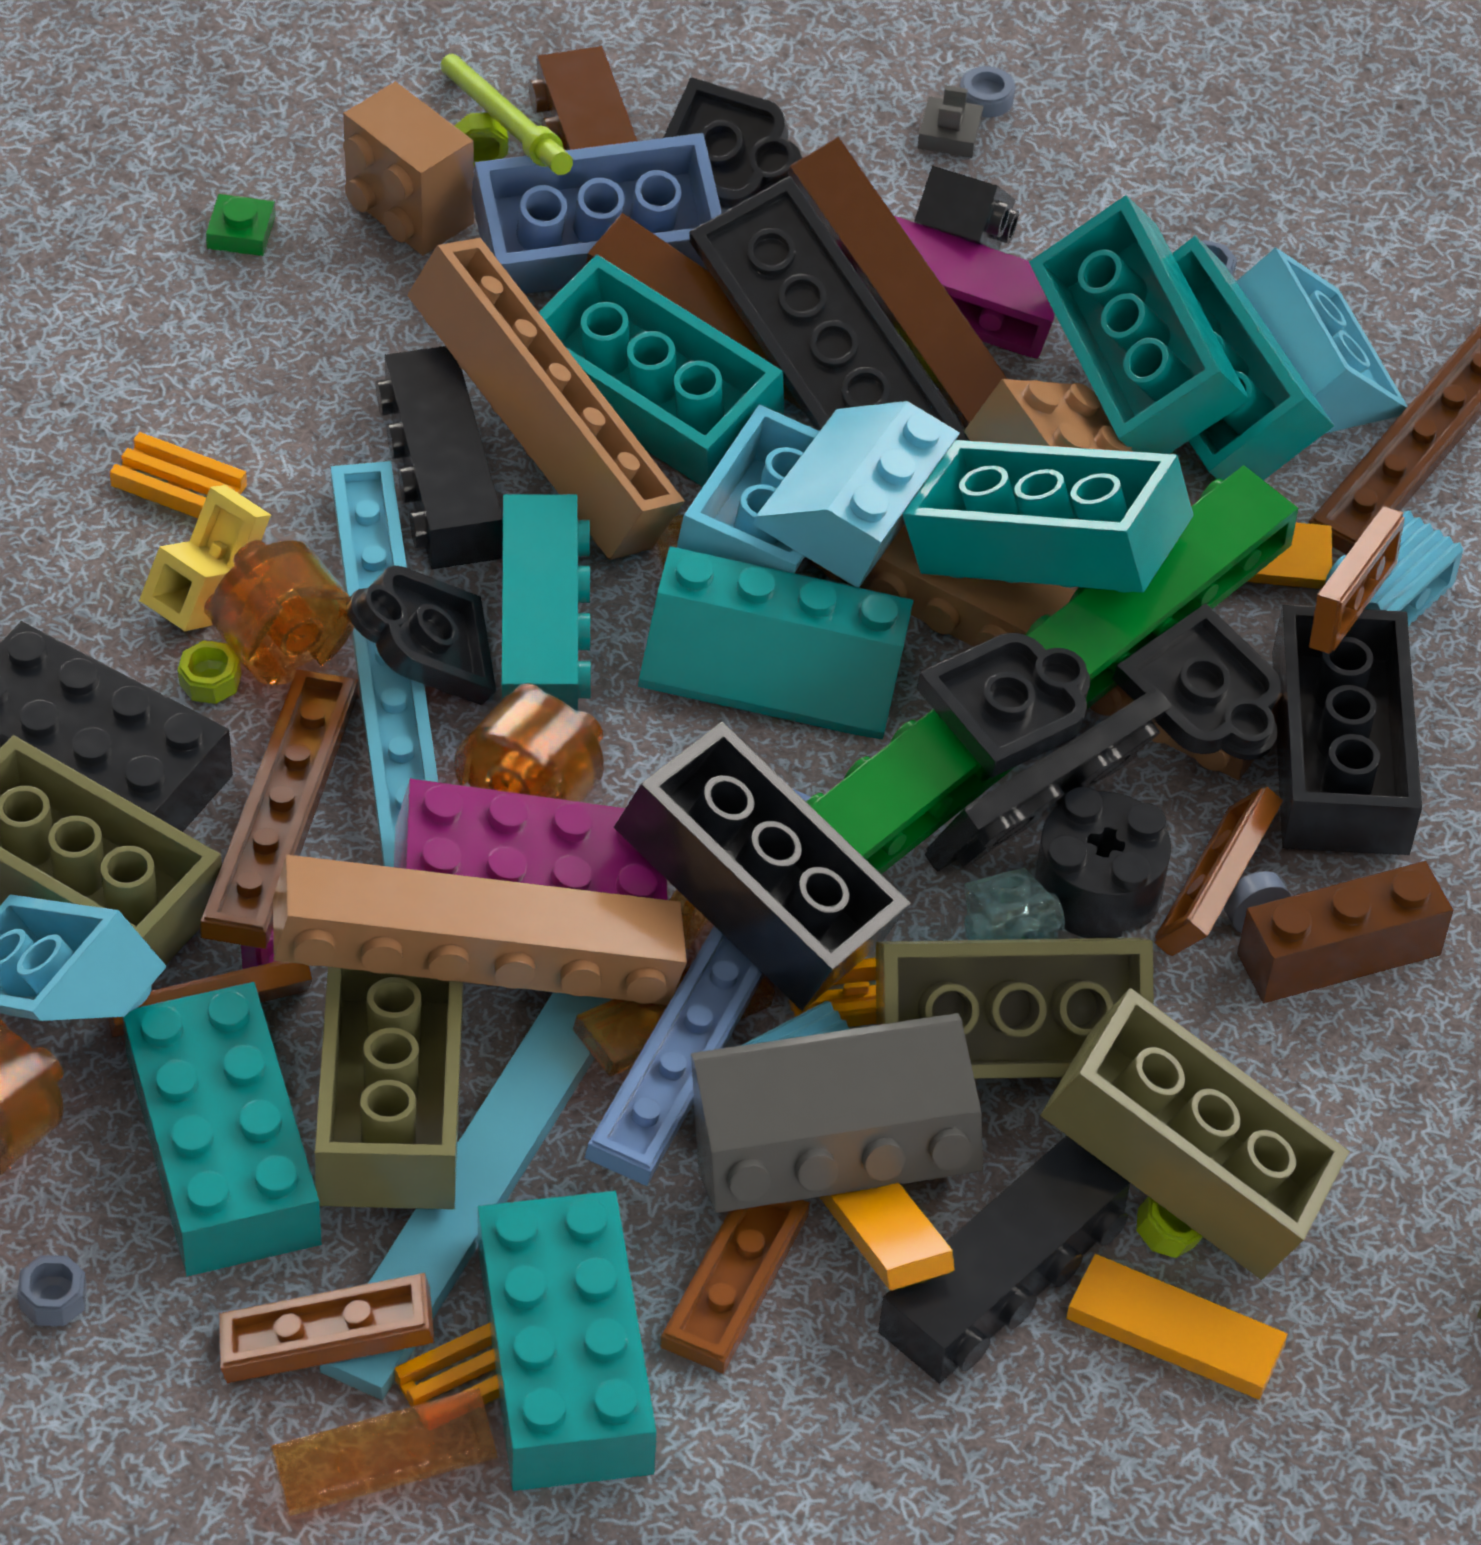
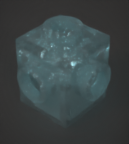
M1025 867L964 883L967 907L964 926L968 940L1058 939V932L1064 929V914L1058 897L1054 893H1048Z

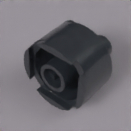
M1090 787L1074 788L1067 793L1065 800L1052 810L1043 825L1034 878V890L1038 901L1042 900L1043 904L1051 912L1050 918L1059 927L1084 938H1118L1122 936V931L1132 929L1140 925L1141 929L1152 921L1161 905L1171 855V839L1166 828L1164 812L1154 804L1142 803L1135 798L1120 793L1096 791Z

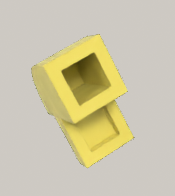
M226 485L210 487L190 541L159 547L139 601L183 631L214 625L247 597L257 583L264 565L254 558L271 514Z

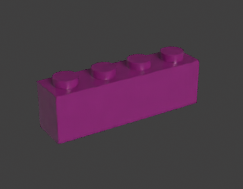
M894 216L982 342L1027 357L1039 359L1055 313L1028 260Z

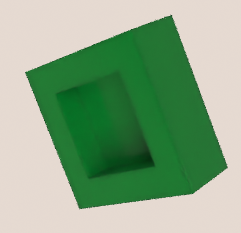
M218 194L206 231L207 249L264 256L276 217L275 201Z

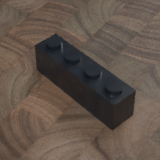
M446 346L385 354V379L376 380V396L380 415H391L393 423L387 424V438L392 459L402 458L404 467H398V480L403 503L414 502L416 511L409 513L414 547L426 548L431 570L503 559V517L462 368Z
M1066 1135L946 1241L953 1252L955 1271L896 1290H890L883 1296L878 1333L939 1384L958 1367L964 1372L970 1370L986 1353L991 1337L1005 1325L1009 1329L1019 1326L1033 1310L1037 1302V1296L1051 1283L1055 1287L1063 1286L1080 1267L1083 1254L1096 1243H1099L1101 1246L1108 1245L1119 1235L1128 1220L1125 1208L1130 1182Z

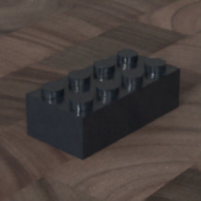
M1282 605L1272 651L1273 668L1279 676L1281 682L1280 693L1283 694L1276 723L1279 795L1283 800L1280 806L1282 848L1410 855L1422 812V797L1407 612L1364 609L1337 648L1329 654L1309 647L1315 606Z
M20 621L0 642V748L14 735L182 832L233 776L230 732L223 725L23 621Z
M723 722L719 723L642 782L613 827L801 1011L806 1009L876 949L875 942L883 941L911 904Z

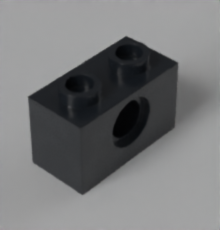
M932 165L914 222L999 251L1002 242L1007 244L1011 242L1018 224L1019 211L1013 209L1016 199L998 185Z

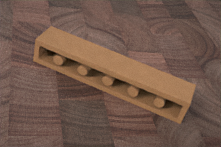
M475 238L437 245L407 294L409 299L558 494H577L578 520H590V535L608 559L612 560L652 549L685 500L483 240Z
M295 855L285 856L273 897L274 961L668 1005L687 963L681 902Z

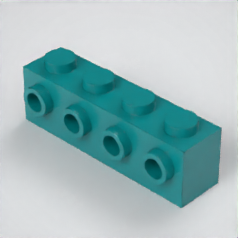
M503 494L502 724H578V699H591V661H578V651H590V613H578V603H590V566H578V556H590V520H577V494Z

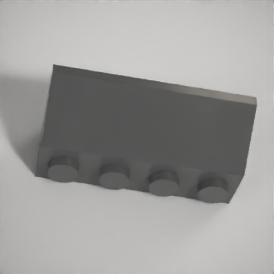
M958 1013L691 1053L698 1171L715 1213L866 1190L895 1183L904 1184L983 1171L981 1107L962 1020Z

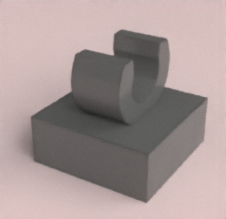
M945 85L943 99L928 97L919 131L917 149L972 158L982 122L983 106L966 103L968 89Z

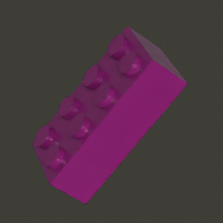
M409 779L395 825V868L668 900L667 879L613 828L625 808Z

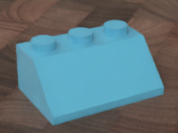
M1276 247L1236 281L1333 423L1334 427L1326 433L1399 417L1408 407L1338 288Z
M908 401L836 409L756 515L752 524L851 585L859 588L904 526L905 522L902 513L954 441L957 440L960 433Z
M758 405L684 514L676 548L795 573L805 556L762 531L752 523L756 515L820 431L762 405Z
M11 894L0 905L1 1014L38 1021L125 1017L129 1011L139 1007L148 998L152 990V983L167 967L119 910Z

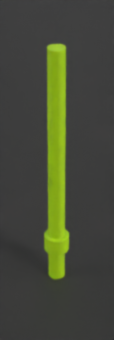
M448 54L442 59L440 64L442 72L520 141L524 153L535 164L548 167L557 175H565L572 169L573 159L563 149L561 139L545 126L534 124L459 56Z

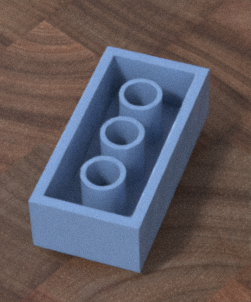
M703 133L566 150L573 159V166L565 175H557L550 168L535 164L527 156L475 162L471 198L480 238L524 294L562 289L587 264L588 252L622 213L703 267V261L689 242V231L722 214Z

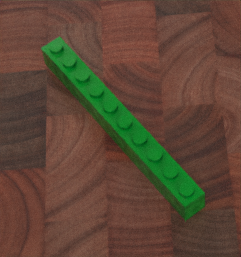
M1243 465L1225 480L1218 478L1210 483L1201 494L1199 500L1191 506L1194 516L1144 592H1119L1116 590L1079 587L1072 595L1069 603L1052 616L1045 614L1038 618L1031 625L1026 635L1038 641L1045 650L1065 648L1075 652L1084 660L1090 676V687L1085 698L1087 710L1117 686L1112 678L1119 663L1205 603L1212 609L1291 547L1298 507ZM933 709L919 721L910 720L903 724L893 735L887 746L871 758L869 756L860 758L847 771L844 780L826 794L817 793L806 802L882 875L1014 768L991 778Z

